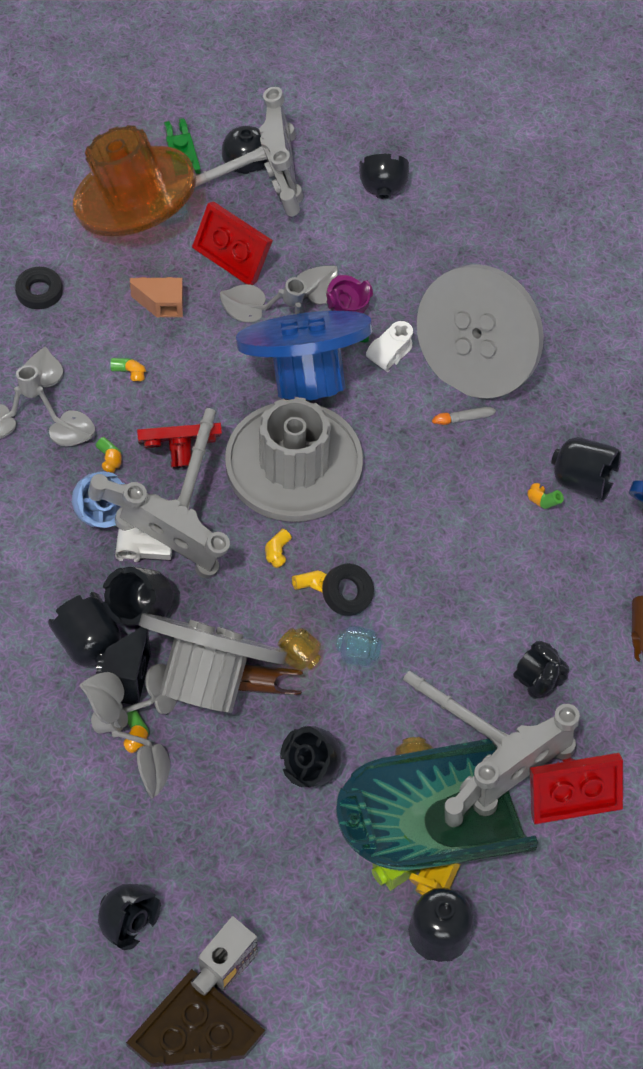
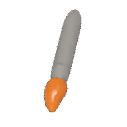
M481 407L450 414L440 413L433 418L432 423L448 425L451 422L485 418L494 415L496 410L492 407Z

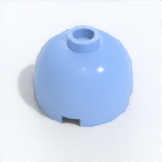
M100 471L86 475L77 483L73 490L72 505L75 514L82 522L91 527L107 528L115 526V516L121 506L103 499L100 501L90 499L88 489L92 477L96 474H103L107 477L108 481L120 485L125 483H122L116 477L117 475L110 472Z

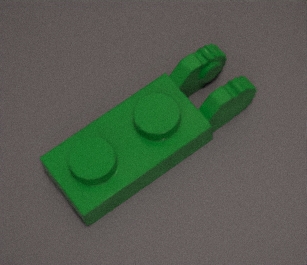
M179 119V130L182 134L174 136L170 121L164 122L167 136L166 143L176 178L201 174L191 134L188 133L185 119Z

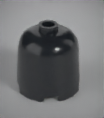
M575 437L568 439L561 449H556L553 453L551 464L555 465V478L565 488L594 499L605 500L614 484L609 482L612 471L618 472L622 451L614 446L585 438Z
M139 567L118 568L109 574L103 584L105 602H102L110 618L118 624L138 625L142 613L164 617L172 607L174 598L172 586L168 578L159 571Z
M91 592L90 597L82 599L81 595H78L68 600L56 609L58 616L48 621L50 629L72 661L83 667L96 666L99 659H104L106 648L121 640L119 628L104 608L103 600L95 592Z
M445 887L432 889L421 896L415 904L408 928L410 943L418 954L427 960L438 962L452 961L463 954L469 946L474 920L471 906L466 898L456 890Z

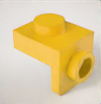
M454 863L423 868L419 875L411 873L409 880L416 886L415 891L420 895L435 888L445 887L450 889L460 864Z

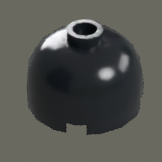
M239 126L232 129L226 135L222 144V158L224 162L232 161L261 147L260 130L252 126ZM266 159L252 162L234 170V172L248 174L256 170L258 172L265 167L264 163L268 161Z
M386 153L364 157V163L362 161L359 162L360 180L364 188L371 194H375L377 198L389 199L391 195L399 193L405 187L409 177V162L402 156H399V160L391 159V154Z
M303 726L300 729L291 731L283 741L280 751V759H284L286 768L283 769L284 775L291 783L299 787H318L331 781L339 771L342 762V751L336 738L329 731L316 726Z
M122 884L105 894L100 903L98 924L102 934L122 950L133 949L140 941L134 939L137 934L134 936L129 935L127 930L131 933H137L148 922L153 927L160 915V900L155 897L154 893L138 884Z

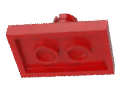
M213 201L206 206L192 248L245 284L254 285L259 278L273 240Z
M221 422L213 423L214 426L210 431L207 443L216 442V437L221 436ZM200 424L137 429L138 443H144V448L161 447V442L169 441L171 467L189 466L192 449L191 439H197Z
M620 753L578 760L568 758L562 759L563 762L558 761L554 764L530 767L531 816L534 824L623 809V759Z

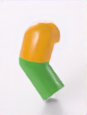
M111 358V371L131 372L130 379L132 381H143L145 379V366L131 358Z
M105 437L100 438L96 443V448L105 454L102 469L106 472L114 473L116 468L121 466L122 453Z
M540 483L532 484L527 491L529 500L543 509L561 504L564 500L563 494L559 490L545 494L544 486L539 488Z
M138 711L128 712L127 724L131 728L129 734L147 739L149 729ZM125 739L123 742L125 749L130 753H135L140 747L144 746L141 743Z

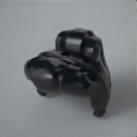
M536 641L531 645V649L519 660L513 677L528 687L527 691L531 697H540L551 689L562 685L567 680L569 666L559 657L558 651L550 643Z

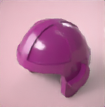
M349 275L337 276L332 279L327 287L326 302L328 308L331 311L364 313L369 306L370 298L373 296V289L368 280L361 283Z

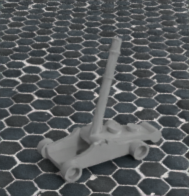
M270 87L263 93L267 112L266 120L259 128L261 147L209 171H203L204 173L184 182H178L177 185L167 189L171 198L182 193L185 194L186 191L204 183H210L211 180L252 162L267 159L268 162L264 163L269 178L273 176L275 180H272V184L276 194H280L285 213L291 217L296 216L300 212L299 203L303 200L304 195L300 185L296 184L291 142L295 139L296 132L294 126L287 121L282 106L285 100L282 90L279 87Z
M211 408L205 409L203 418L200 421L197 439L192 447V456L180 496L177 500H167L156 494H148L146 488L138 482L120 485L108 481L107 477L103 474L94 475L88 489L90 499L94 501L103 499L121 506L115 516V524L119 529L126 531L134 527L138 528L196 563L195 571L202 578H211L217 573L219 569L217 558L224 556L230 546V540L227 535L222 532L212 533L201 524L196 511L193 509L189 510L202 458L206 453L205 448L209 434L214 426L213 421L216 411Z
M408 671L403 678V681L414 687L415 691H420L439 704L442 709L448 710L488 737L497 747V750L492 755H487L475 767L474 776H469L465 779L459 789L460 793L445 802V822L451 827H457L463 822L464 813L472 805L479 815L489 816L493 814L498 806V798L530 775V767L542 766L554 757L568 759L575 752L576 742L573 735L574 729L579 724L580 713L574 705L562 704L556 709L554 717L534 726L521 725L517 728V732L508 735L453 700L450 695L447 696L426 682L425 678H420L411 671Z

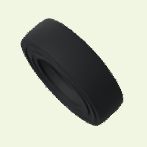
M40 266L23 271L16 280L15 291L18 300L24 306L31 309H46L60 300L63 286L59 275L54 270ZM36 282H44L49 286L46 293L39 295L32 294L29 288Z
M346 563L338 565L328 572L323 581L322 593L325 602L334 612L340 615L351 616L364 611L369 606L374 595V585L371 577L362 567ZM343 579H349L355 583L357 596L354 600H347L341 596L339 584Z

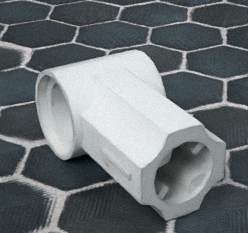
M136 527L126 531L119 529L115 557L119 561L134 559V562H138L140 558L171 560L172 549Z

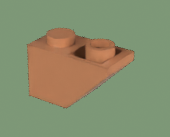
M130 278L131 297L154 316L183 317L182 278Z

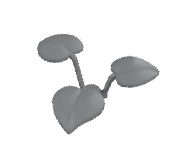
M320 266L303 271L297 277L288 279L285 288L279 289L278 294L267 304H265L266 298L263 291L254 285L248 284L238 285L229 290L221 291L220 299L226 312L232 318L241 322L258 321L262 317V310H268L281 297H283L284 302L288 306L295 307V314H299L301 303L305 298H308L313 304H327V287L332 279L337 277L338 269L337 266Z
M43 347L16 372L19 386L14 388L15 397L12 410L9 412L8 407L0 404V438L8 436L16 428V421L12 417L17 413L20 394L27 398H34L40 395L51 418L56 422L49 428L51 440L60 446H74L83 443L95 435L94 424L88 416L79 411H66L61 418L56 416L44 394L43 387H51L57 384L63 377V367L50 351Z
M155 664L150 667L146 674V689L151 698L125 708L120 703L124 697V688L120 679L110 672L95 674L79 685L87 695L94 711L91 718L92 727L96 733L112 732L113 738L121 737L144 745L138 749L137 765L146 791L150 798L154 799L165 786L169 776L170 759L168 753L161 744H154L152 746L150 740L121 732V730L128 723V712L152 705L153 703L160 714L170 713L175 708L177 700L159 693L166 665Z

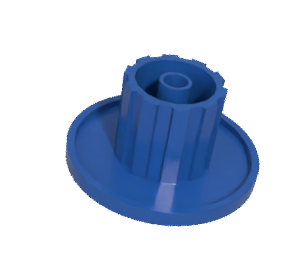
M317 311L287 315L253 324L238 332L236 335L237 349L239 352L250 356L273 357L279 398L291 400L295 399V397L306 398V400H315L336 395L339 391H343L346 388L341 348L360 342L370 336L372 333V322L368 315L353 311Z

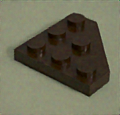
M191 969L130 1037L126 1045L150 1067L245 1059L263 1038L265 1029L214 987L205 996L199 993L191 984V981L197 976V973Z

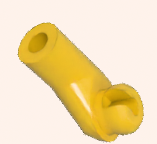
M281 529L265 546L266 560L268 563L271 562L274 568H279L286 562V557L282 554V547L292 537L285 529Z
M317 570L292 576V585L295 590L310 587L322 593L323 581L327 574Z

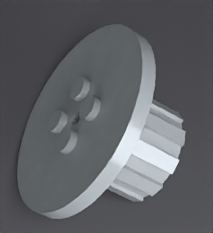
M480 264L463 265L454 268L438 277L429 286L419 305L417 335L422 353L434 373L442 381L462 393L477 398L503 396L521 386L535 371L543 350L544 335L541 317L535 302L526 289L504 271Z
M295 397V399L291 400L283 398L274 402V404L264 406L252 412L237 425L227 443L225 466L231 488L246 506L268 518L300 522L326 516L349 500L361 479L363 453L356 433L341 416L317 403L313 404L306 401V398Z
M142 613L139 622L141 627L174 637L159 693L178 701L211 710L233 712L247 657L284 664L287 652L243 638V634L222 627H217V630H215L213 626L191 619L189 623Z

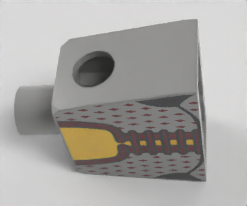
M232 916L199 955L198 960L201 971L191 981L192 986L204 996L215 984L222 990L227 989L258 955L257 936Z

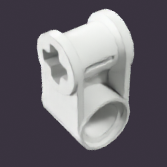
M405 321L393 323L389 329L370 344L366 357L386 372H389V368L394 363L397 365L400 359L411 350L413 344L411 340L413 336L412 326Z

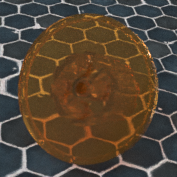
M132 125L120 128L117 126L108 129L109 131L102 135L96 136L92 140L91 145L87 146L85 150L87 157L85 160L91 172L79 184L73 198L74 212L79 223L86 230L102 236H126L139 233L166 221L177 213L190 199L196 186V173L191 160L182 151L166 146H151L143 129L139 130L136 126Z

